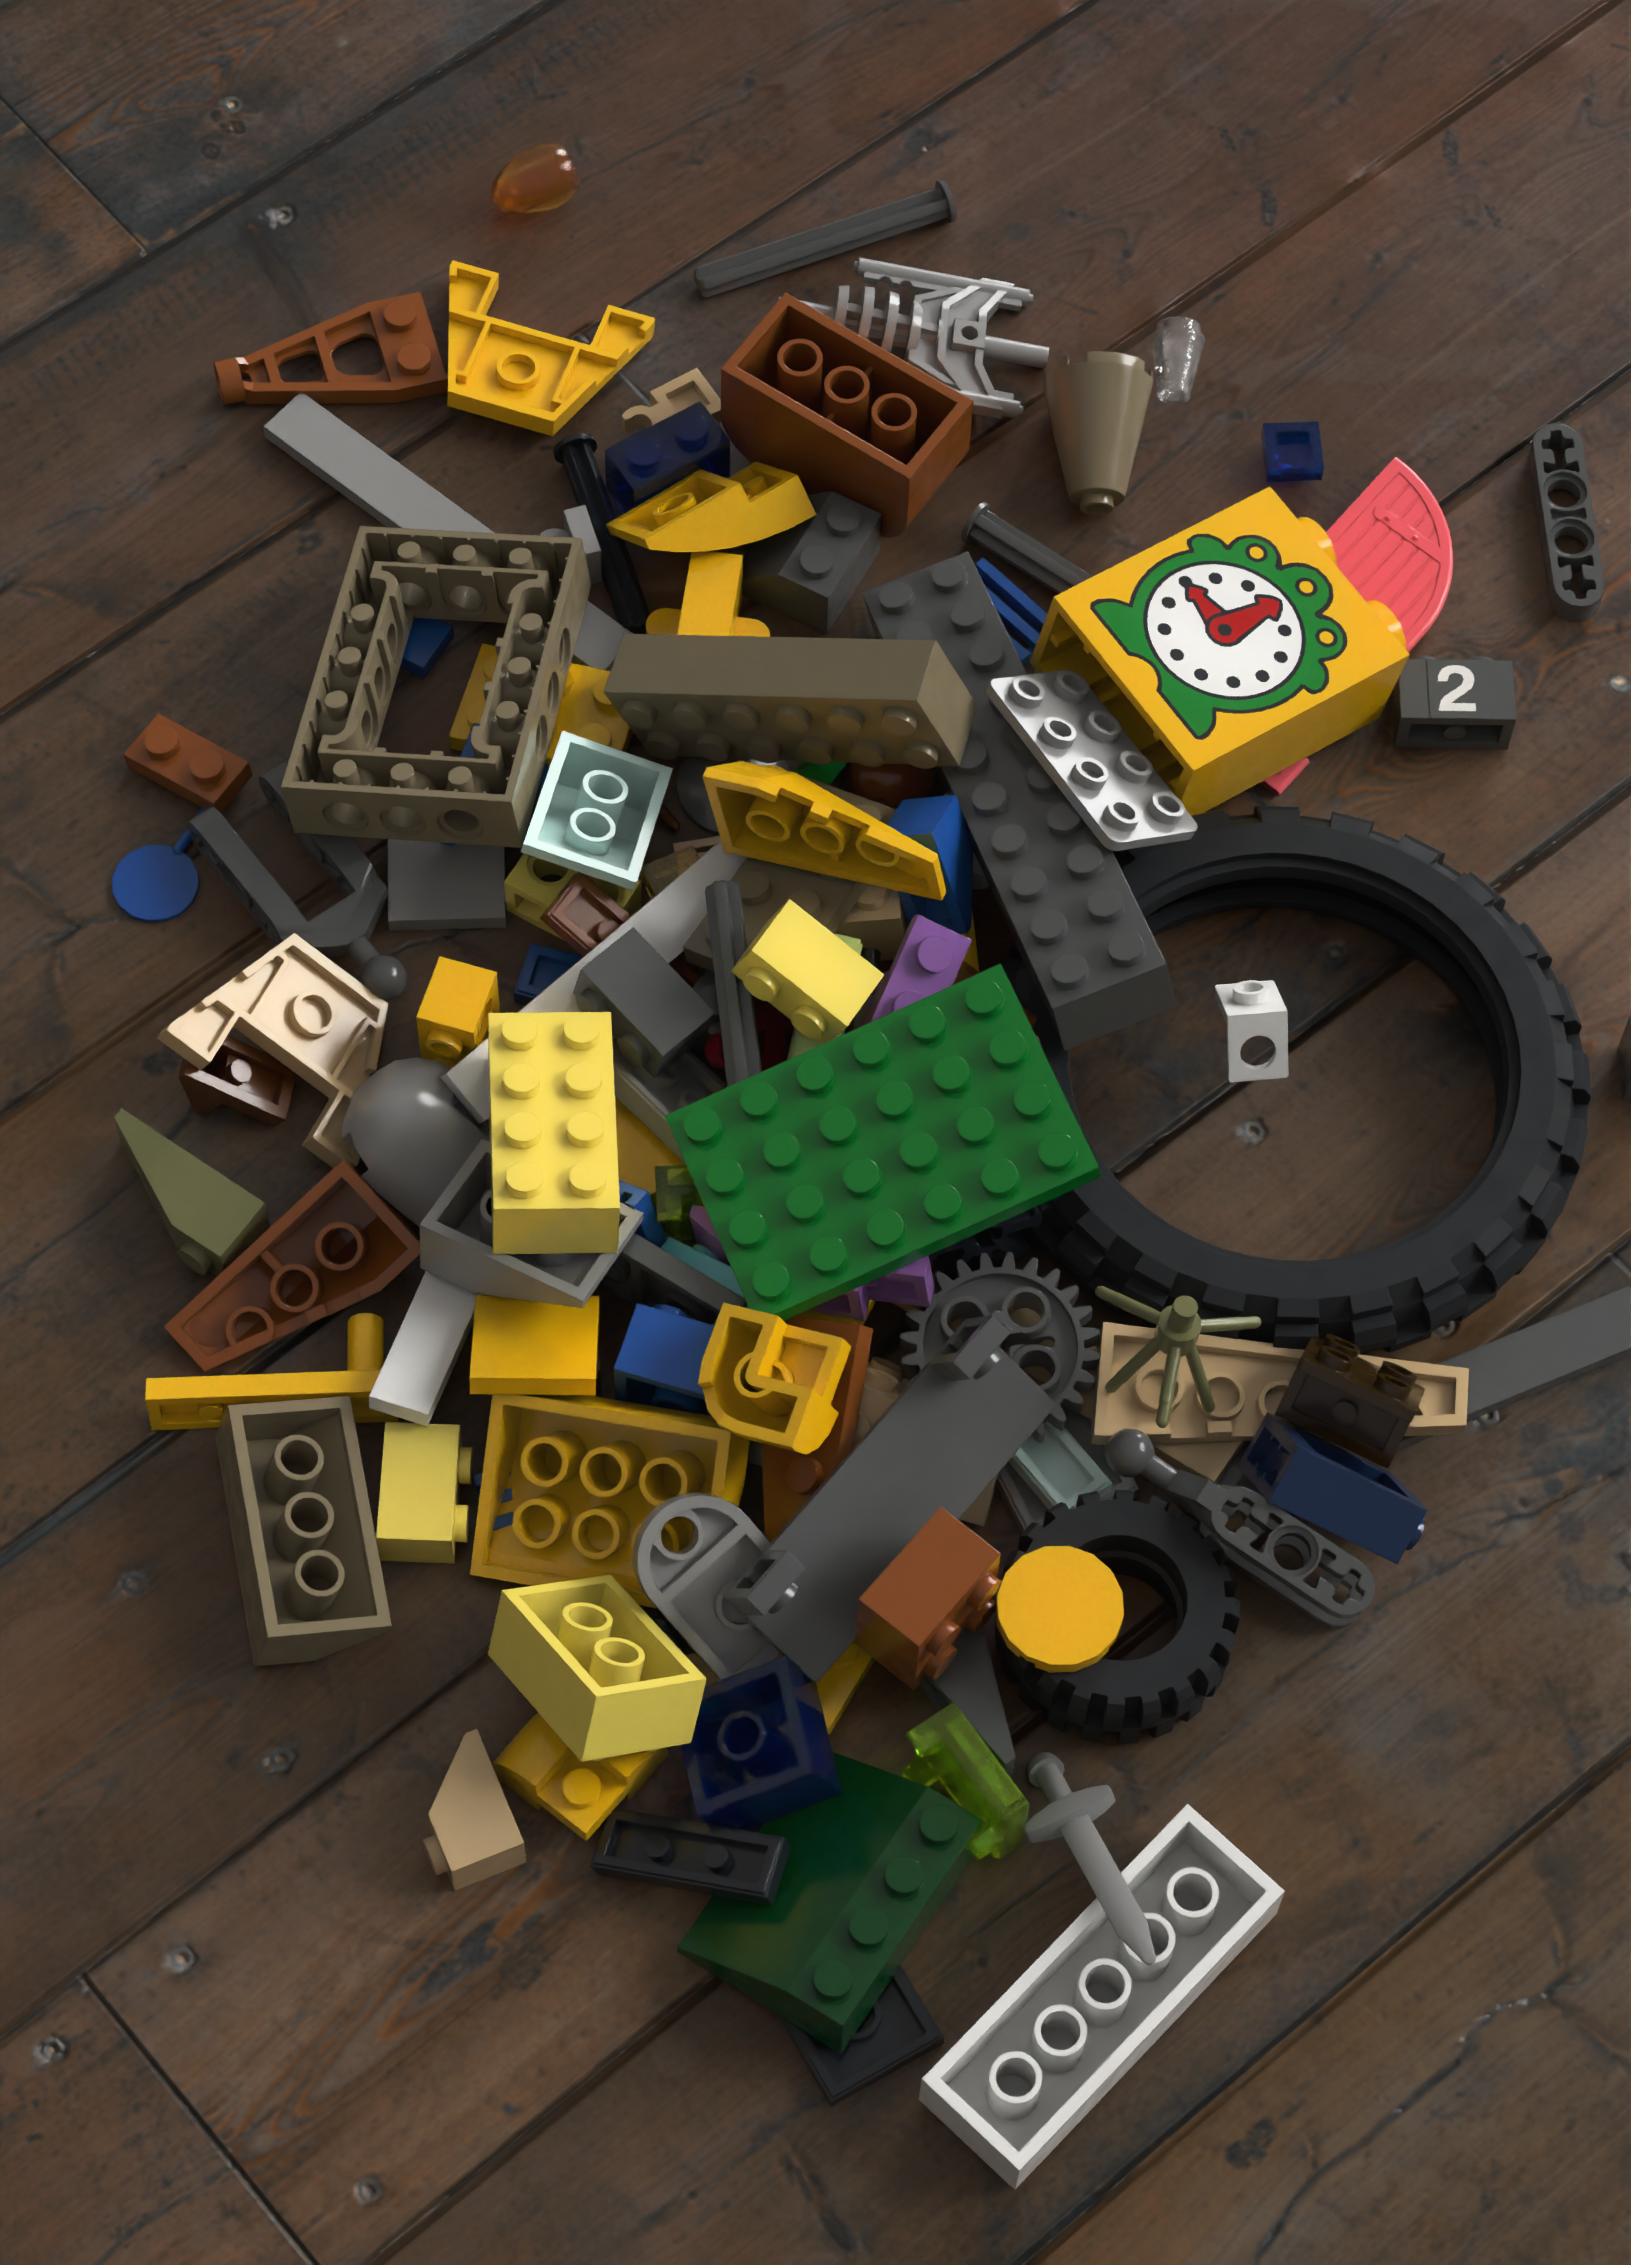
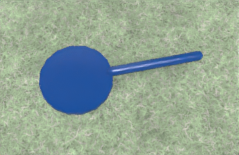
M201 808L197 815L204 812L205 809ZM188 829L184 831L174 847L163 844L146 845L131 851L118 863L112 876V893L119 908L131 918L146 923L167 922L181 916L194 903L199 891V874L192 859L184 854V851L192 842Z

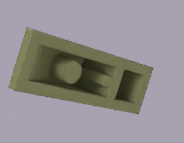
M121 1108L114 1116L119 1140L173 1240L178 1250L177 1255L193 1271L201 1275H205L209 1271L218 1276L270 1228L265 1202Z

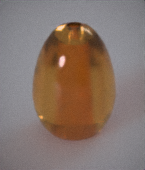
M554 143L540 144L523 151L500 170L492 183L491 195L498 209L505 213L533 215L556 209L565 204L576 194L581 181L564 146Z

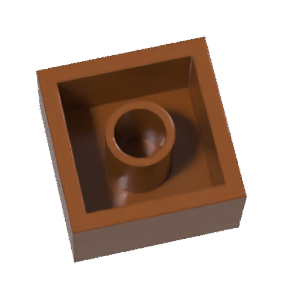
M940 1507L859 1598L855 1644L913 1690L919 1686L927 1675L933 1680L937 1679L955 1658L958 1650L954 1647V1644L968 1629L974 1634L977 1633L996 1610L995 1593L1001 1584V1580L997 1578L1001 1553L944 1508Z

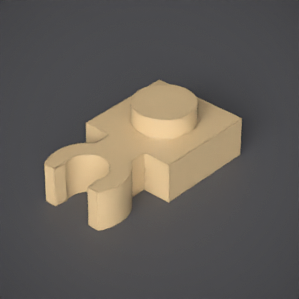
M698 368L650 391L651 407L643 405L634 406L622 414V429L625 433L637 427L649 429L637 436V450L640 453H648L656 449L662 441V436L670 432L677 442L681 443L722 422L721 399Z

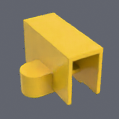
M714 551L691 552L682 609L661 608L653 611L646 620V634L770 637V631L763 622L757 619L739 617L743 593V555Z

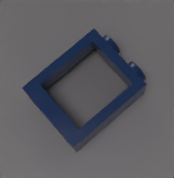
M1269 1412L1266 1413L1238 1464V1467L1266 1500L1382 1558L1398 1564L1405 1550H1411L1419 1541L1425 1526L1424 1516L1428 1509L1393 1473Z

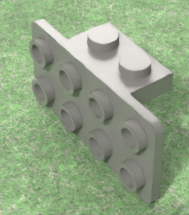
M1060 670L997 678L990 682L986 690L987 696L1104 847L1112 851H1121L1190 840L1193 837L1198 826L1185 809L1184 804L1154 770L1151 762L1143 756L1121 728L1118 720L1110 714L1081 675L1072 670Z

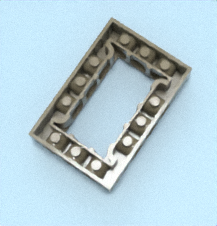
M372 526L359 527L281 784V790L294 833L522 848L591 588L582 538ZM414 618L507 623L504 637L497 638L495 645L498 659L492 681H486L483 692L486 703L480 725L473 726L471 732V745L475 758L444 756L443 751H431L430 755L389 753L386 751V748L377 747Z

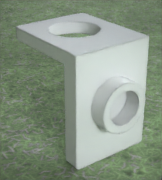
M1247 980L1232 984L1215 985V998L1226 1022L1227 1077L1229 1082L1287 1078L1289 1076L1288 1011L1273 980ZM1265 1036L1271 1039L1275 1045L1274 1054L1271 1059L1257 1066L1245 1063L1240 1056L1242 1045L1251 1037Z

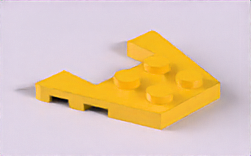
M452 260L449 269L447 406L554 436L652 339L655 318L608 305L592 343L587 345L486 316L498 290L499 273Z

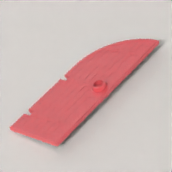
M1395 457L1326 531V534L1334 547L1336 566L1366 602L1376 600L1383 603L1396 616L1403 629L1406 650L1409 653L1431 628L1447 599L1453 574V548L1447 521L1436 498L1421 478L1404 462ZM1306 757L1259 784L1274 795L1280 796L1310 763L1309 759Z

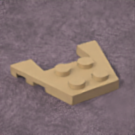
M294 933L225 985L207 996L195 1007L169 1024L160 1032L157 1039L199 1070H202L212 1061L232 1027L236 1028L329 1098L302 1146L332 1168L342 1160L352 1162L357 1167L360 1155L356 1151L354 1142L350 1143L342 1139V1126L353 1092L368 1080L377 1069L388 1003L372 994L365 985Z

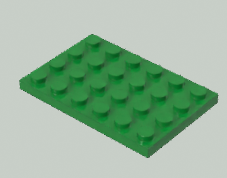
M1001 963L665 1115L749 1309L777 1315L783 1321L1102 1177L1095 1157Z

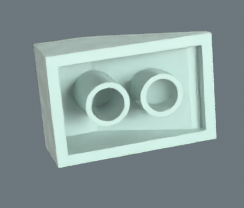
M562 731L521 852L634 891L673 768Z

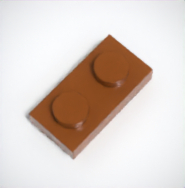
M160 714L156 715L123 754L128 768L205 810L214 807L220 813L253 776L248 761Z

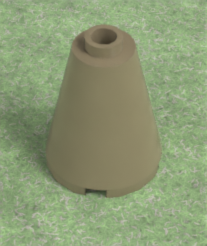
M1090 351L1086 352V362L1069 364V355H1065L1046 364L1042 372L1043 392L1068 497L1071 503L1080 506V510L1083 513L1090 515L1108 514L1114 510V506L1121 504L1125 500L1153 386L1152 369L1145 372V361L1138 357L1119 352Z

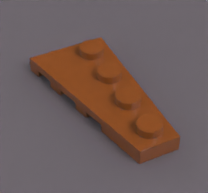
M793 1317L784 1321L787 1325L841 1337L851 1346V1350L831 1402V1406L839 1412V1415L830 1434L820 1447L805 1455L762 1444L765 1537L770 1543L853 1449L873 1328L861 1324Z

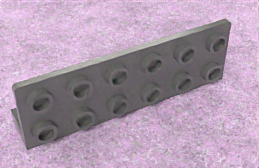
M993 1315L968 1318L961 1324L723 1596L807 1680L819 1681L855 1640L859 1598L936 1511L942 1507L956 1519H959L1054 1409L1055 1402L999 1347L1010 1332Z

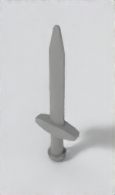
M1050 1752L1036 1754L1029 1761L1027 1767L1028 1778L1032 1785L1042 1789L1049 1805L1035 1814L1024 1825V1831L1028 1840L1031 1843H1037L1059 1837L1065 1838L1118 1937L1145 1964L1152 1965L1155 1963L1156 1956L1148 1921L1092 1822L1115 1803V1797L1111 1788L1108 1785H1100L1072 1792L1063 1777L1064 1764L1058 1756Z

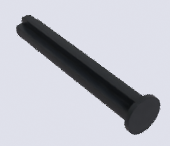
M585 433L568 436L555 445L553 455L558 463L564 464L578 506L586 505L601 549L602 576L618 622L633 634H646V620L650 612L625 541L611 535L606 524L616 519L594 456L597 449L596 440L592 435Z

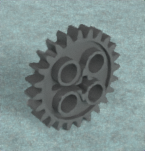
M1007 1252L1002 1267H993L988 1254L981 1253L979 1270L973 1272L962 1259L957 1260V1279L951 1280L940 1271L935 1274V1286L938 1294H932L930 1307L921 1306L924 1311L907 1310L906 1325L914 1331L902 1333L900 1337V1348L912 1352V1354L901 1358V1373L919 1374L954 1334L948 1326L954 1319L993 1315L1010 1332L1002 1342L1005 1352H1009V1357L1022 1370L1029 1366H1041L1052 1376L1047 1383L1038 1385L1055 1402L1054 1409L1031 1434L1040 1444L1044 1442V1423L1048 1421L1055 1428L1063 1431L1066 1428L1067 1419L1062 1408L1081 1413L1084 1400L1077 1391L1093 1392L1096 1378L1085 1370L1097 1369L1101 1354L1087 1348L1099 1343L1100 1332L1096 1328L1083 1327L1091 1320L1093 1310L1091 1306L1072 1307L1078 1299L1079 1288L1077 1285L1059 1291L1057 1287L1060 1279V1270L1057 1268L1044 1278L1037 1276V1258L1033 1257L1027 1263L1024 1270L1015 1269V1260L1012 1252ZM1029 1308L1040 1315L1041 1321L1030 1327H1022L1015 1324L1009 1315L1017 1309ZM1043 1340H1052L1054 1342V1346L1050 1348L1038 1344ZM913 1377V1378L908 1382V1385L912 1382V1380H913L915 1377Z

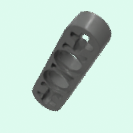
M1552 423L1543 426L1536 432L1529 453V465L1549 601L1552 609L1560 617L1578 622L1589 619L1597 612L1604 593V579L1583 443L1580 435L1573 428L1565 424ZM1548 446H1557L1559 454H1564L1560 470L1554 471V453L1552 450L1547 449ZM1556 489H1564L1572 492L1578 503L1571 507H1559L1550 501L1548 493ZM1562 536H1573L1583 543L1585 550L1579 554H1566L1556 547L1555 540ZM1579 572L1577 578L1580 594L1586 595L1585 599H1576L1574 592L1568 590L1573 573Z

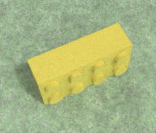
M611 1012L488 1013V1091L493 1254L618 1253L620 1194Z

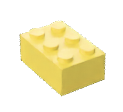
M611 1574L502 1590L488 1655L581 1762L600 1761L607 1757L642 1751H657L665 1747L691 1743L707 1678Z

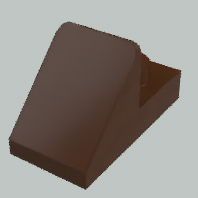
M227 1035L212 1061L202 1070H199L183 1058L178 1078L195 1113L203 1115L224 1104L274 1127L286 1120L296 1073L272 1055Z

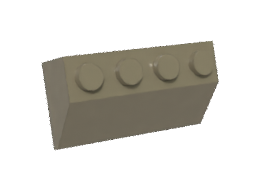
M350 1396L228 1405L215 1439L254 1667L316 1661L390 1631L392 1627Z

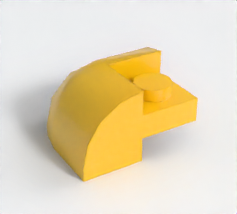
M723 1302L702 1358L698 1384L703 1389L707 1410L721 1428L744 1439L807 1455L820 1447L830 1434L839 1415V1412L831 1406V1402L851 1346L841 1337L787 1325L777 1315Z
M537 1713L492 1762V1766L497 1778L535 1809L545 1808L587 1842L623 1799L628 1802L669 1755V1751L665 1747L657 1751H642L607 1757L600 1761L581 1762L543 1717Z

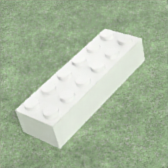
M1189 1804L1121 1872L1148 1921L1156 1956L1155 1963L1152 1965L1145 1964L1118 1937L1100 1902L1096 1898L921 2080L919 2100L1014 2190L1278 1912L1285 1890Z

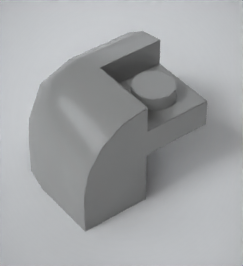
M416 1057L393 1061L376 1071L353 1092L343 1121L342 1139L350 1143L354 1142L356 1151L368 1167V1170L361 1177L381 1197L420 1228V1223L481 1139L490 1142V1137L487 1135L489 1124L485 1121L478 1124L440 1078L451 1068L439 1061Z

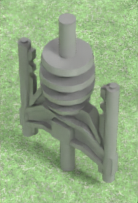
M859 257L858 261H854L853 270L856 271V275L863 276L862 282L878 285L879 282H887L891 288L897 289L904 285L908 286L913 292L923 293L915 295L908 315L898 313L900 296L892 291L887 293L883 310L874 308L875 287L868 286L863 287L858 304L848 303L849 285L837 286L832 306L801 301L867 340L876 343V345L890 353L892 346L902 347V360L972 399V414L999 419L1002 416L1017 419L1019 415L1023 414L1024 406H1021V401L1013 400V393L994 390L983 366V358L1042 369L1045 368L1048 361L1049 347L986 335L987 322L999 308L1020 312L1022 306L1027 307L1028 303L1032 304L1033 294H1030V289L1014 287V283L988 278L977 280Z

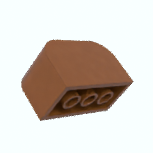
M786 292L721 368V421L727 436L738 451L751 463L757 461L797 474L807 495L833 491L881 513V537L892 538L901 535L969 451L973 411L972 399Z

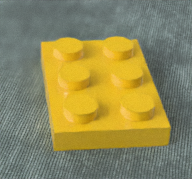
M482 643L449 733L450 749L463 751L473 723L480 724L486 703L483 692L486 681H492L498 659L496 648L493 645ZM571 663L545 760L549 768L562 731L627 753L633 731L604 694L611 671Z

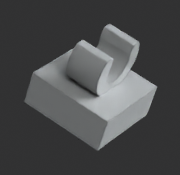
M586 505L564 510V530L552 528L543 531L540 536L582 538L591 584L602 582L601 549Z

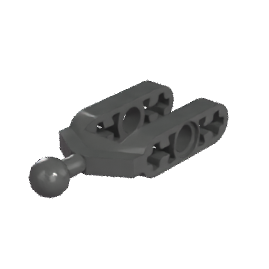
M284 761L259 776L258 781L272 808L294 833L281 790V784L288 765ZM210 807L186 823L188 832L200 853L275 945H279L295 933L327 958L351 955L362 969L361 983L378 998L389 1001L397 998L404 991L407 983V971L402 962L391 955H380L369 942L388 901L387 886L377 876L368 858L350 836L294 833L346 896V898L307 922L290 897L216 808Z
M1137 1429L1120 1430L1108 1440L1105 1448V1458L1109 1467L1116 1474L1123 1477H1137L1141 1475L1164 1490V1493L1182 1512H1189L1201 1522L1199 1533L1203 1539L1208 1535L1215 1536L1224 1549L1222 1558L1224 1561L1318 1624L1329 1629L1344 1628L1351 1625L1371 1603L1375 1594V1580L1371 1571L1362 1562L1278 1506L1268 1502L1265 1497L1256 1491L1246 1487L1215 1484L1204 1477L1181 1469L1177 1470L1155 1455V1448L1151 1439L1144 1432ZM1234 1514L1240 1515L1245 1520L1236 1533L1229 1531L1225 1527L1227 1521ZM1268 1517H1271L1272 1519H1274L1275 1521H1277L1279 1524H1277L1276 1522H1274L1273 1520H1271V1519L1268 1518ZM1261 1529H1263L1269 1535L1258 1552L1250 1545L1257 1541ZM1287 1547L1294 1550L1300 1557L1301 1569L1287 1570L1281 1567L1274 1557V1549ZM1322 1553H1325L1326 1555H1328L1329 1557H1331V1558L1333 1559V1561H1332L1331 1559H1329L1328 1557H1326L1325 1555H1323ZM1318 1566L1325 1572L1316 1580L1314 1589L1307 1585L1306 1581ZM1339 1583L1349 1589L1346 1600L1342 1605L1332 1599L1335 1588Z

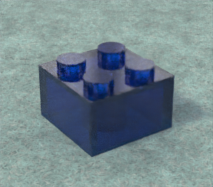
M785 1655L705 1686L691 1743L681 1745L697 1817L711 1825L747 1830L843 1794L816 1682L810 1681L803 1673L801 1667Z

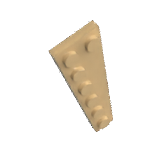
M1103 1322L1098 1345V1353L1101 1356L1096 1370L1091 1444L1107 1445L1108 1440L1116 1432L1123 1429L1142 1431L1151 1439L1152 1443L1252 1441L1266 1413L1275 1414L1304 1350L1273 1347V1343L1199 1334L1196 1346L1211 1389L1215 1409L1212 1412H1206L1203 1409L1186 1356L1180 1357L1169 1422L1165 1428H1160L1156 1424V1417L1167 1354L1159 1350L1114 1393H1109L1105 1389L1106 1383L1154 1338L1155 1328ZM1358 1355V1357L1381 1367L1383 1361H1389L1408 1369L1417 1376L1415 1384L1425 1389L1417 1412L1404 1436L1462 1434L1467 1425L1469 1368Z

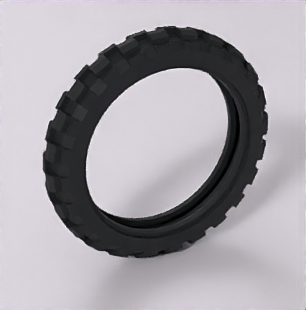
M1255 806L1253 814L1229 816L1228 813H1224V809L1191 816L1197 823L1198 828L1190 840L1113 851L1153 936L1178 924L1208 914L1252 907H1287L1316 911L1343 918L1381 934L1412 953L1436 973L1455 994L1470 1016L1482 1039L1491 1065L1495 1085L1496 1115L1494 1136L1488 1155L1477 1174L1451 1205L1414 1232L1370 1251L1340 1258L1311 1261L1277 1260L1245 1255L1197 1239L1170 1225L1141 1204L1109 1171L1094 1149L1080 1121L1075 1105L1070 1079L1069 1050L1064 1051L1014 942L1009 949V957L1003 969L1020 1004L1038 1017L1032 1029L1035 1035L1039 1036L1044 1054L1102 1174V1177L1037 1206L1042 1214V1224L1039 1228L1030 1227V1234L1057 1266L1068 1267L1084 1282V1291L1118 1315H1123L1126 1310L1097 1297L1095 1289L1098 1286L1107 1287L1160 1312L1167 1306L1173 1305L1177 1297L1190 1296L1198 1304L1197 1313L1201 1319L1257 1316L1261 1319V1325L1258 1328L1203 1332L1200 1334L1236 1340L1273 1343L1275 1348L1305 1350L1311 1337L1324 1340L1327 1334H1331L1356 1345L1360 1349V1353L1381 1348L1385 1352L1390 1353L1429 1339L1432 1331L1451 1321H1463L1494 1299L1497 1291L1512 1276L1519 1275L1543 1246L1558 1216L1561 1215L1580 1168L1589 1130L1587 1118L1591 1099L1589 1057L1583 1052L1579 1034L1582 1025L1569 989L1563 983L1559 984L1550 967L1553 959L1530 926L1525 922L1519 925L1504 909L1506 900L1471 871L1468 875L1465 872L1461 874L1444 863L1445 853L1407 834L1404 837L1402 836L1400 840L1373 831V821L1333 811L1329 820L1300 816L1299 807ZM1130 1313L1131 1315H1133V1316H1135V1317H1137V1318L1143 1320L1144 1322H1146V1323L1152 1325V1328H1156V1324H1154V1323H1152V1322H1150V1321H1147V1320H1145V1319H1143V1318H1141V1317H1139V1316H1137V1315H1135V1314Z

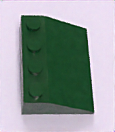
M818 1747L758 1831V1833L785 1837L791 1845L774 1905L770 1906L713 1895L678 1945L677 1952L841 2054L893 1978L898 1967L903 1963L978 1852L983 1819L926 1785Z

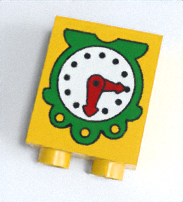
M1269 486L1054 596L1030 663L1038 673L1072 670L1081 675L1192 816L1205 813L1378 719L1410 654L1406 650L1403 629L1393 612L1379 601L1369 600L1366 602L1338 569L1334 547L1324 529L1308 517L1297 519Z

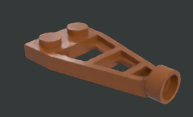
M421 292L367 302L245 357H234L213 362L216 383L223 406L244 401L246 404H288L299 393L306 394L318 404L398 403L445 393L448 390V378ZM359 337H370L376 341L383 368L380 372L373 375H346L335 368L332 354L337 347ZM306 354L318 356L323 377L320 380L284 382L281 379L278 370L280 364ZM250 378L251 382L243 381L242 379Z

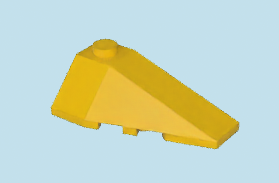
M738 761L707 767L702 776L724 852L940 901L943 900L947 892L937 853L795 772L787 771L776 765L763 766Z

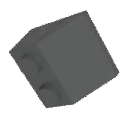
M833 491L808 495L817 515L788 530L753 542L743 558V596L826 635L880 552L882 520L881 513Z

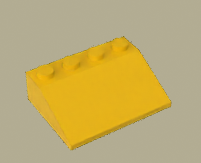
M492 1395L470 1575L534 1586L611 1574L638 1605L656 1608L641 1590L633 1568V1547L639 1528L646 1517L657 1506L681 1494L708 1493L721 1497L739 1507L745 1484L750 1440L741 1438L721 1428L710 1415L588 1395ZM512 1488V1500L501 1504L504 1491ZM513 1512V1524L493 1531L497 1516ZM682 1516L674 1517L667 1521L661 1531L662 1544L669 1551L684 1549L689 1545L693 1537V1526L690 1520Z

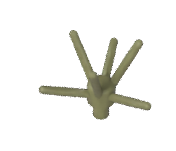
M1098 1286L1095 1289L1097 1297L1156 1324L1154 1338L1106 1383V1391L1109 1393L1117 1391L1161 1350L1164 1354H1167L1156 1417L1157 1426L1165 1428L1168 1425L1180 1357L1186 1356L1203 1409L1206 1412L1214 1411L1215 1403L1196 1346L1199 1334L1203 1332L1258 1328L1261 1325V1319L1257 1316L1201 1319L1197 1313L1198 1304L1190 1296L1177 1297L1173 1305L1167 1306L1160 1312L1107 1287Z

